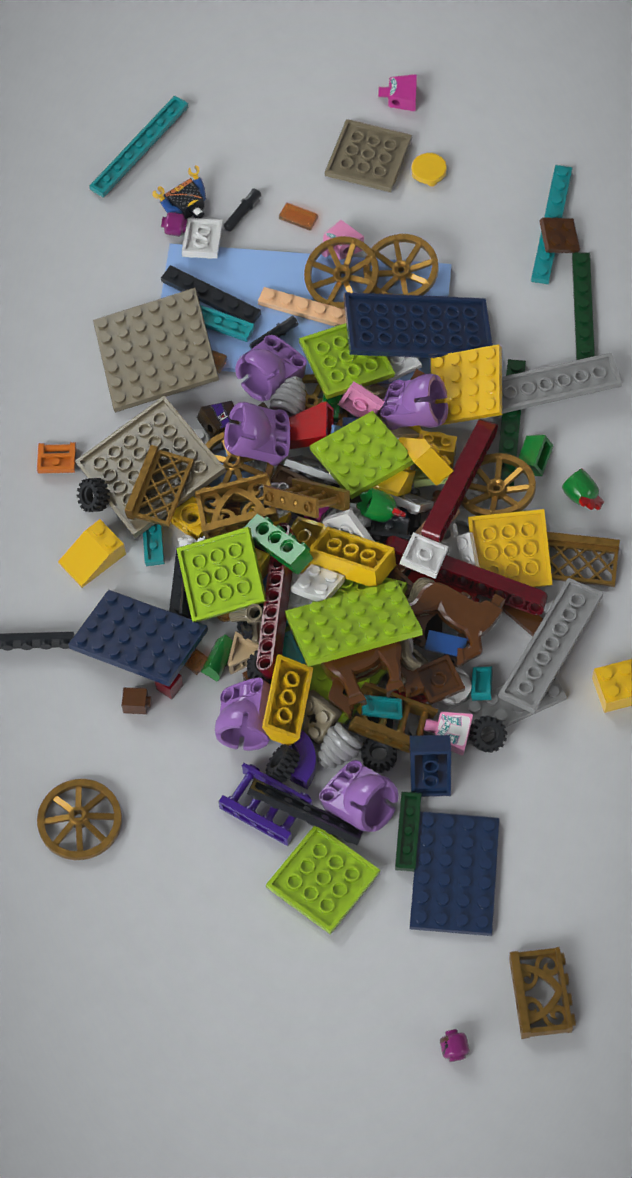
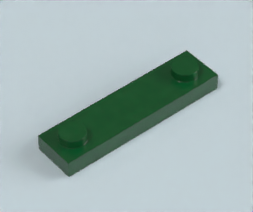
M401 792L395 870L411 872L415 870L421 793Z

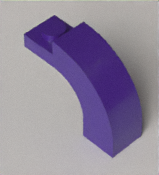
M301 729L299 740L289 746L300 754V761L297 762L298 766L295 767V772L291 773L290 781L308 790L316 772V753L311 739Z

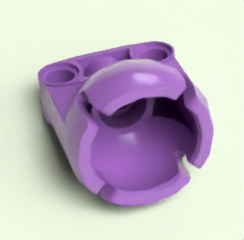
M268 335L261 343L240 356L235 366L236 376L238 379H243L248 374V378L241 383L243 389L258 401H268L275 394V390L282 383H285L286 379L293 376L301 379L304 377L307 360L285 341L275 335Z
M423 374L413 380H396L392 382L386 392L385 402L380 412L389 430H396L400 427L417 425L431 428L443 424L447 419L448 403H435L437 399L447 398V390L443 380L435 374Z
M239 402L233 407L229 418L241 421V423L234 424L228 422L226 424L224 434L226 450L236 456L268 462L273 466L279 465L289 454L290 423L288 414L283 410H272L247 402Z
M254 678L229 686L222 691L220 695V714L215 724L216 738L222 745L238 749L239 738L244 737L243 750L245 751L259 750L267 746L270 738L263 730L262 725L271 684L262 678Z
M357 760L346 764L319 794L320 801L326 812L366 832L378 831L388 823L395 812V807L387 803L386 799L392 803H397L399 797L397 787L389 778L363 766Z

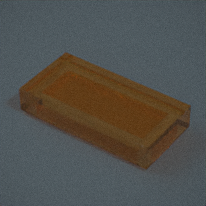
M286 202L279 214V219L311 231L318 219V214Z

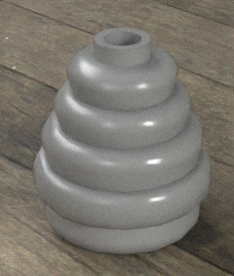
M296 376L286 379L285 383H282L275 390V394L271 396L269 409L283 410L289 417L304 411L306 386L302 382L303 380Z
M337 722L335 726L329 727L327 734L323 738L324 742L320 746L321 750L318 751L320 758L318 762L326 769L328 767L336 768L337 765H342L345 761L349 762L352 757L359 755L360 749L363 747L361 738L356 733L348 731L349 727L342 722Z

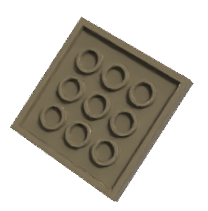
M346 119L326 167L325 176L391 193L411 143L412 135Z

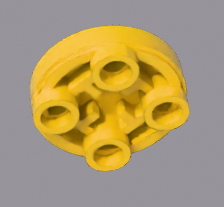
M423 153L417 156L412 163V177L421 183L433 187L445 177L446 162L438 154Z

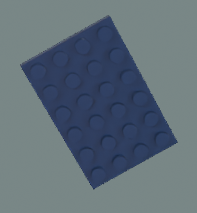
M108 589L68 645L71 650L170 687L208 632V626L199 622H192L191 619Z
M420 811L410 915L411 930L492 936L499 818Z

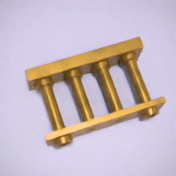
M293 478L292 487L287 489H279L268 485L263 486L264 505L309 517L319 518V508L331 507L343 511L350 509L349 490L301 478Z
M364 682L360 688L363 695L387 697L386 689L378 687L374 683ZM391 692L392 696H389L390 698L402 699V718L399 720L397 730L386 726L388 718H379L378 724L367 719L368 716H362V710L360 716H355L349 724L348 731L410 753V736L404 733L409 713L420 716L415 736H424L426 719H433L438 713V709L433 708L430 704H423Z

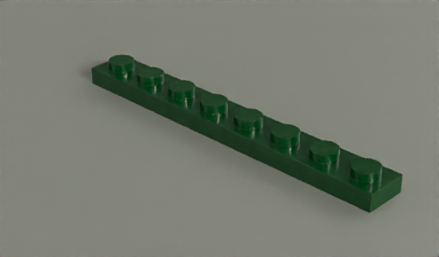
M572 253L576 360L595 356L590 253Z
M508 359L506 376L525 372L526 361ZM521 409L502 413L498 453L517 457ZM502 463L501 480L504 481L516 470V467ZM514 481L507 487L514 486Z

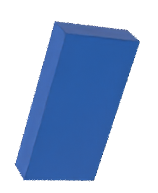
M429 630L425 650L457 657V648H466L467 638Z

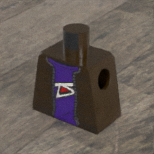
M232 400L203 406L196 417L210 438L225 432L228 422L239 424V421L229 418L230 412L234 407Z

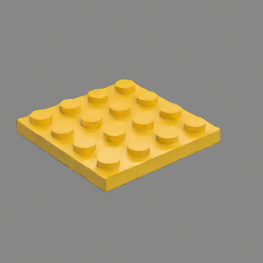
M499 344L431 358V374L440 376L447 390V398L435 400L436 404L448 403L447 419L441 425L502 415V347Z
M544 509L468 517L469 532L474 535L480 568L532 587L553 585Z

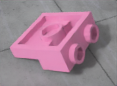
M353 381L338 405L357 418H360L371 411L377 414L385 401Z

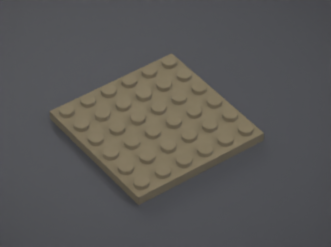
M196 288L93 320L115 413L160 399L163 396L167 397L219 380Z
M165 396L161 397L75 460L87 478H101V480L103 479L107 483L108 487L106 489L110 490L108 493L110 499H107L109 506L135 538L155 524L138 518L134 520L129 519L125 513V507L150 445L158 446V449L194 459L192 470L177 507L194 496L195 491L206 487L226 472L224 466ZM161 456L159 463L162 467L171 463L169 458ZM184 462L176 465L179 472L188 466ZM174 467L164 470L166 477L176 474ZM161 472L153 476L155 483L165 479ZM177 477L169 482L172 488L180 485L181 480ZM167 483L157 487L160 494L170 490ZM155 488L146 494L148 500L158 495ZM173 493L163 497L166 505L175 499ZM161 499L150 503L154 510L164 506ZM149 505L142 507L139 513L144 515L152 512ZM164 510L156 515L158 519H162L168 513Z

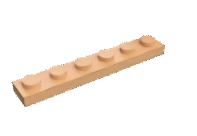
M267 287L263 288L258 299V305L334 327L346 323L345 309Z

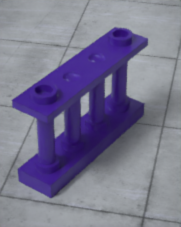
M243 763L242 771L245 774L244 778L232 796H221L218 801L219 808L284 845L289 846L292 841V833L289 829L296 820L295 817L289 815L284 824L278 826L273 823L272 819L279 809L271 807L266 815L260 816L255 811L261 802L260 800L253 798L249 806L246 807L240 805L238 800L254 778L313 805L311 797L306 793H299L260 772V769L255 765Z

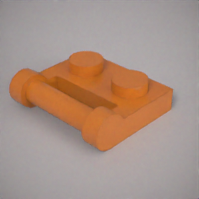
M76 442L57 445L38 444V473H75ZM45 452H69V453H47V454H45Z

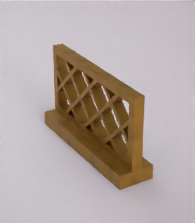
M150 445L125 507L127 518L132 520L138 518L169 527L192 470L194 459L158 449V446ZM161 456L169 458L171 463L161 467L159 463ZM181 462L187 463V468L179 472L176 465ZM174 467L176 474L166 477L164 470ZM161 472L165 479L155 483L153 476ZM179 477L181 480L180 485L172 488L169 481ZM167 483L170 490L160 494L157 487ZM155 488L158 495L148 500L147 492ZM173 493L174 501L166 505L163 497ZM161 499L164 506L154 510L150 503ZM146 505H149L152 511L145 515L139 513L140 509ZM166 510L168 513L166 521L158 519L156 514Z
M547 532L548 547H554L558 552L550 558V564L556 570L551 574L552 580L566 581L568 578L584 584L615 587L620 540ZM567 549H573L577 555L568 560L563 552ZM586 551H592L596 556L590 562H587L582 556ZM605 553L614 554V560L608 565L601 558ZM559 555L566 561L560 568L552 561ZM578 557L586 564L579 570L572 564ZM599 559L605 567L596 572L591 564ZM569 565L575 573L571 576H565L561 570ZM587 567L594 574L589 579L584 578L580 574ZM607 569L612 575V580H603L599 575Z

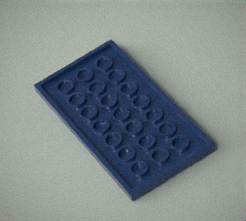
M344 293L350 355L436 358L449 353L493 346L485 298Z

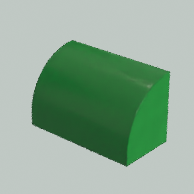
M546 435L526 436L518 458L529 465L534 476H543L553 444Z
M226 634L216 640L201 670V673L215 681H219L228 663L233 640Z

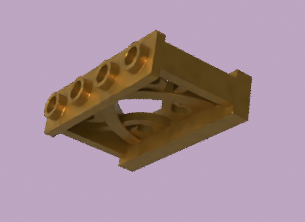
M257 473L252 477L238 478L233 482H223L214 487H203L195 491L201 528L206 539L244 528L257 513L263 518L267 516L272 522L280 521L277 508L272 506L265 508L261 503L264 501L263 495L257 498L261 490L254 491V488H258L261 485L272 486L268 473ZM235 495L250 501L244 506L241 515L238 516L232 511L224 509L226 504ZM215 499V502L210 503V505L216 508H206L205 501ZM249 508H251V510H254L253 512L247 513ZM205 513L213 514L211 523H207ZM221 514H228L230 518L223 519L225 515Z
M560 947L510 952L509 962L521 1039L533 1036L572 1033L573 1026H576L574 1013L570 1012L572 996L571 993H567L566 986L569 985L568 973H564L563 970L566 960L565 954L560 952ZM544 958H550L554 961L555 968L552 970L548 969V963H546L542 970L539 968V964ZM536 959L535 966L520 963L523 960ZM531 974L534 975L532 983L527 984L524 982L525 977L531 979ZM556 974H558L559 983H558V981L553 977V976H555ZM538 977L548 983L555 991L551 1000L544 1008L536 998L525 996V992L535 987ZM560 998L562 999L563 1006L557 1005ZM534 1003L538 1007L539 1012H537L536 1008L533 1011L529 1010L528 1005ZM561 1012L564 1017L561 1024L554 1025L548 1020L547 1015L549 1013L553 1019L557 1020L555 1014ZM542 1019L546 1024L545 1027L530 1028V1025Z

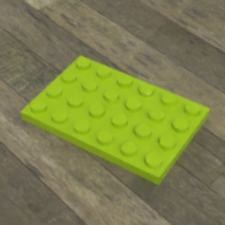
M397 580L285 611L288 623L308 667L422 635V628Z

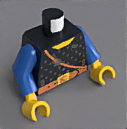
M197 165L194 166L196 173H192L191 168L188 169V174L194 178L193 180L190 178L165 193L163 187L159 186L157 189L160 195L155 190L153 191V197L160 199L159 202L167 213H180L185 216V219L192 216L194 218H203L204 212L202 210L204 209L206 192L201 177H198L200 169Z

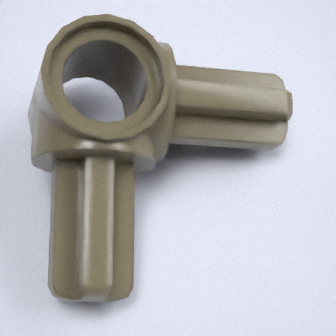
M251 604L245 610L230 612L229 618L231 622L247 621L249 625H252V642L259 643L263 607L258 604ZM260 610L259 617L255 618V613Z

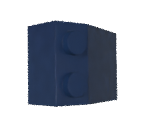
M450 735L410 736V779L412 793H421V797L451 796Z

